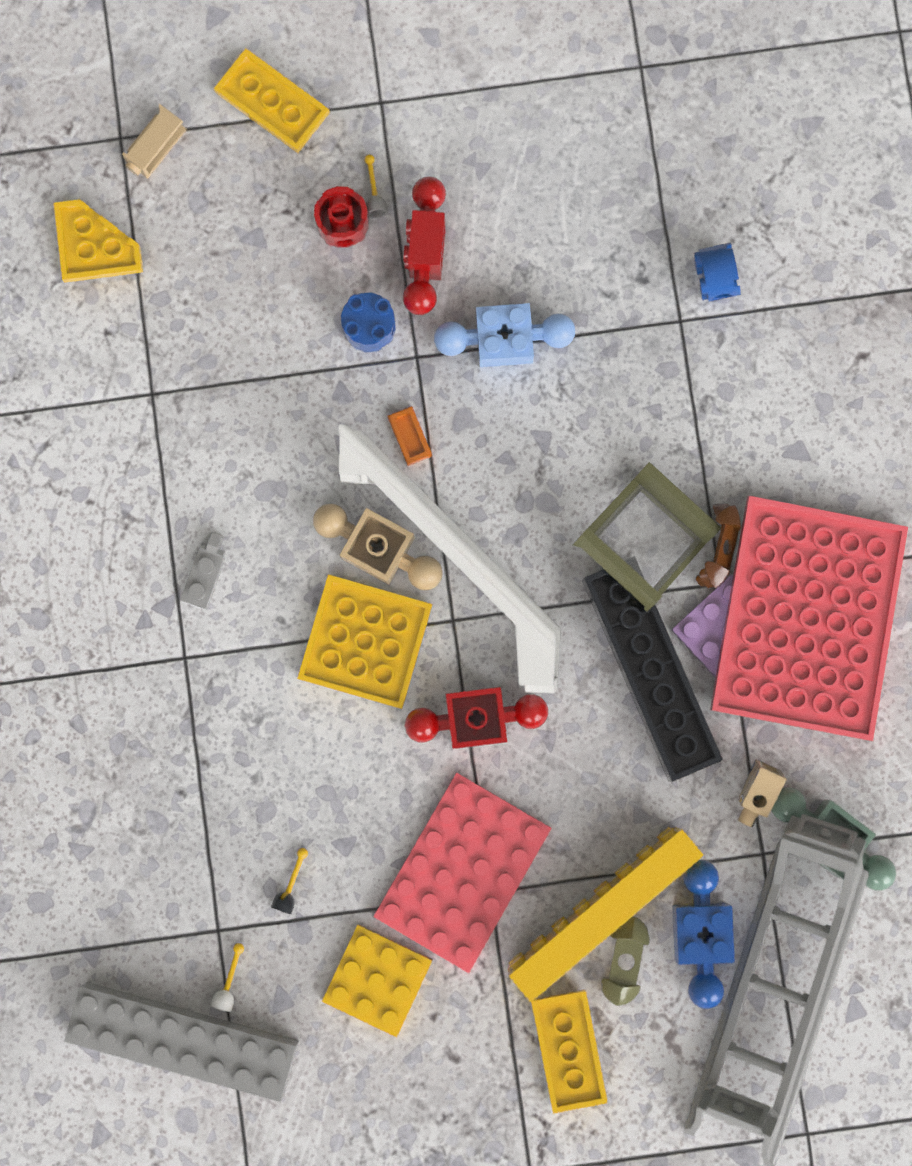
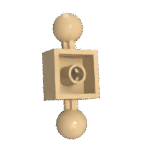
M325 504L316 510L313 517V525L318 534L325 538L342 536L348 540L339 555L342 560L388 585L398 568L408 573L409 581L419 590H431L440 583L443 571L440 563L435 558L430 556L414 558L407 554L415 539L414 534L368 508L365 509L356 526L348 522L346 512L336 504ZM379 541H382L384 549L374 553V549L371 546L372 543L378 544Z

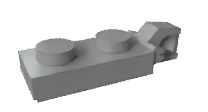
M212 532L207 545L201 544L181 596V601L204 609L208 608L225 561V551L220 550L224 540L222 535Z

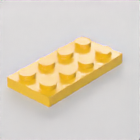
M247 48L244 49L214 87L216 94L297 153L300 152L330 114L329 108Z
M586 990L533 1000L531 1003L553 1114L608 1103Z

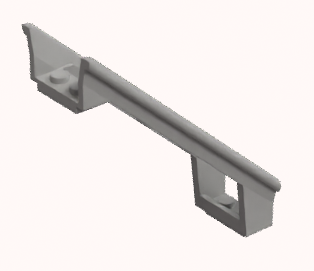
M802 814L801 818L791 816L781 841L777 843L684 1128L685 1133L694 1136L701 1125L704 1113L764 1137L762 1145L764 1165L776 1166L868 879V872L863 869L862 859L866 840L857 838V832ZM789 853L845 872L838 906L831 926L827 924L823 926L781 911L780 907L776 906ZM771 919L827 939L809 994L795 992L758 978V975L754 974ZM749 986L805 1007L787 1063L783 1061L779 1063L738 1047L736 1043L732 1042ZM727 1054L783 1076L773 1108L717 1085Z

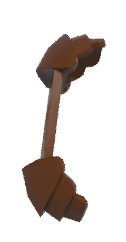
M728 503L713 505L714 513L717 516L715 519L722 526L713 562L707 561L705 568L696 576V581L700 586H706L707 588L715 587L716 589L724 583L731 571L730 567L738 533L741 529V521L736 506H731ZM728 540L729 548L727 553L724 554L723 546L725 541Z

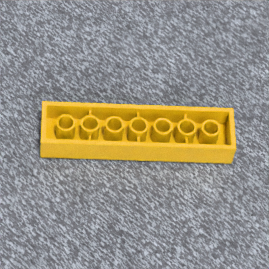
M667 827L657 836L659 840L653 846L648 844L636 853L638 859L631 865L627 862L614 872L617 876L611 882L605 880L593 890L596 894L588 901L585 898L579 901L572 908L574 910L572 915L567 919L564 916L559 918L552 924V932L546 937L543 934L539 935L530 943L531 949L523 955L520 952L508 962L510 964L507 969L509 977L530 1003L704 856L681 828Z

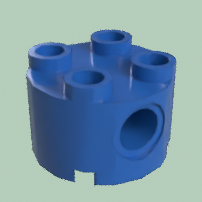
M731 242L698 250L699 252L694 253L697 275H703V278L699 279L702 301L708 300L710 302L741 295L740 285H737L739 277Z
M372 292L352 295L344 305L341 314V324L346 339L355 349L363 352H377L393 340L396 331L395 316L391 304L386 298Z

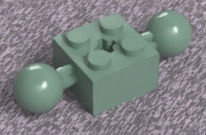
M792 787L782 788L771 809L773 815L783 822L789 823L791 816L801 818L802 814L855 831L857 832V838L866 840L864 851L876 836L873 831L832 800L824 799L813 814L806 808V800L803 794ZM864 852L862 857L863 869L868 872L866 886L875 891L888 889L896 879V869L893 862L885 856H869ZM820 864L835 877L844 879L845 872Z

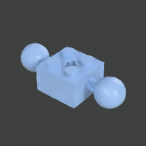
M530 303L476 307L477 329L466 330L457 322H445L437 328L434 334V343L439 352L447 356H455L462 353L466 346L478 345L480 367L532 364L534 359L533 341L544 340L547 345L553 348H563L572 342L575 336V325L564 314H553L547 317L543 324L531 325ZM507 332L509 334L508 339H503L502 335L499 334Z

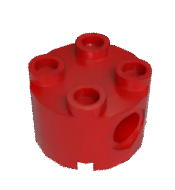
M343 186L327 189L322 193V196L314 206V218L319 234L328 245L347 248L365 239L369 227L368 210L364 198L354 192L353 189Z

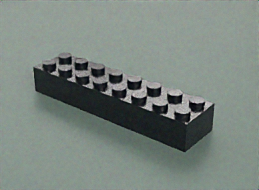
M635 556L625 560L630 567L644 578ZM605 569L584 577L582 583L668 782H674L723 761L656 604L646 611L644 609L645 606Z

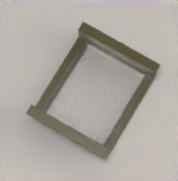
M649 462L582 533L573 546L582 548L645 606L644 609L648 611L662 598V594L705 544L720 531L721 527Z

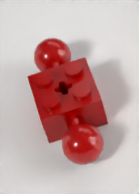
M433 176L422 177L414 184L412 198L420 210H412V219H407L406 221L407 243L410 244L404 245L403 261L405 262L404 269H409V277L413 278V282L403 292V303L406 309L415 315H425L433 310L437 302V294L429 280L441 281L446 223L445 213L436 212V209L440 208L444 203L446 189L444 184Z
M501 687L446 694L448 714L436 715L428 708H416L405 719V731L413 741L425 743L435 738L438 731L450 730L452 749L507 743L505 723L517 722L523 728L536 729L546 722L549 709L545 700L535 694L524 695L517 700L515 705L503 707ZM473 711H478L479 715H484L485 717L484 720L480 721V726H475L474 722H469L468 720L469 717L473 716Z

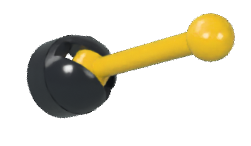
M300 848L297 851L298 859L286 891L275 896L271 908L290 915L292 914L295 901L290 893L302 861L308 856V851L305 848Z

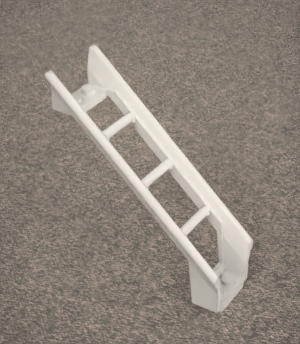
M339 424L340 481L350 484L377 485L515 624L519 685H525V692L554 693L557 689L561 628L362 431L354 430L353 432L347 425Z

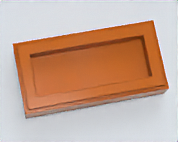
M412 406L387 416L407 466L432 457L431 450Z

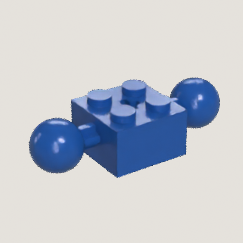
M700 859L683 873L684 884L693 893L694 904L672 905L674 959L678 965L697 964V975L689 983L688 994L696 1006L710 1009L717 1006L724 996V986L721 980L714 975L713 964L735 963L732 906L728 903H710V893L718 885L719 874L711 862ZM702 927L709 931V935L704 940L697 936V933L702 932Z

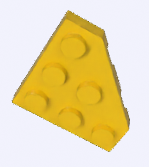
M80 199L54 202L61 274L64 282L143 272L141 247L131 237L129 238Z

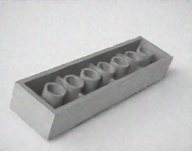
M86 982L79 987L64 1042L278 1102H281L285 1095L299 1043L298 1040Z

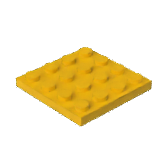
M328 574L297 679L403 709L433 604Z

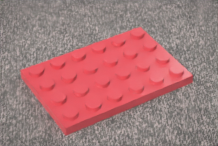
M456 773L373 917L469 973L552 828Z

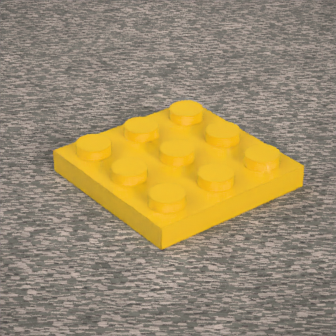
M358 924L322 1002L397 1038L432 963V959Z

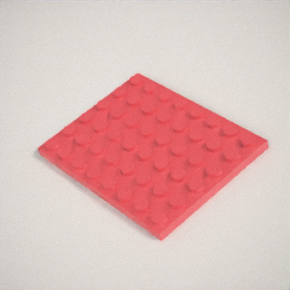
M748 496L710 710L873 741L908 527Z

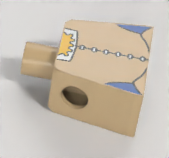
M757 759L755 760L738 799L741 806L744 807L738 821L753 827L759 815L768 817L787 780L781 770ZM756 795H762L761 799L753 800Z

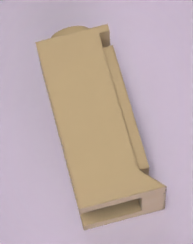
M159 104V115L156 114L128 148V153H122L127 162L126 168L136 176L141 173L148 179L185 133L186 128L181 125L183 121Z

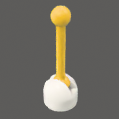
M236 943L233 947L235 953L224 989L219 990L212 997L211 1007L232 1012L234 998L229 989L239 955L244 951V946L241 943Z

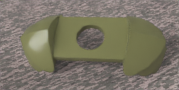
M632 916L611 934V937L616 939L609 978H602L601 980L604 996L616 1006L626 1005L631 1002L641 989V986L637 985L638 973L644 945H649L650 938L646 925L635 916ZM623 954H630L634 958V966L629 970H623L618 965V959Z

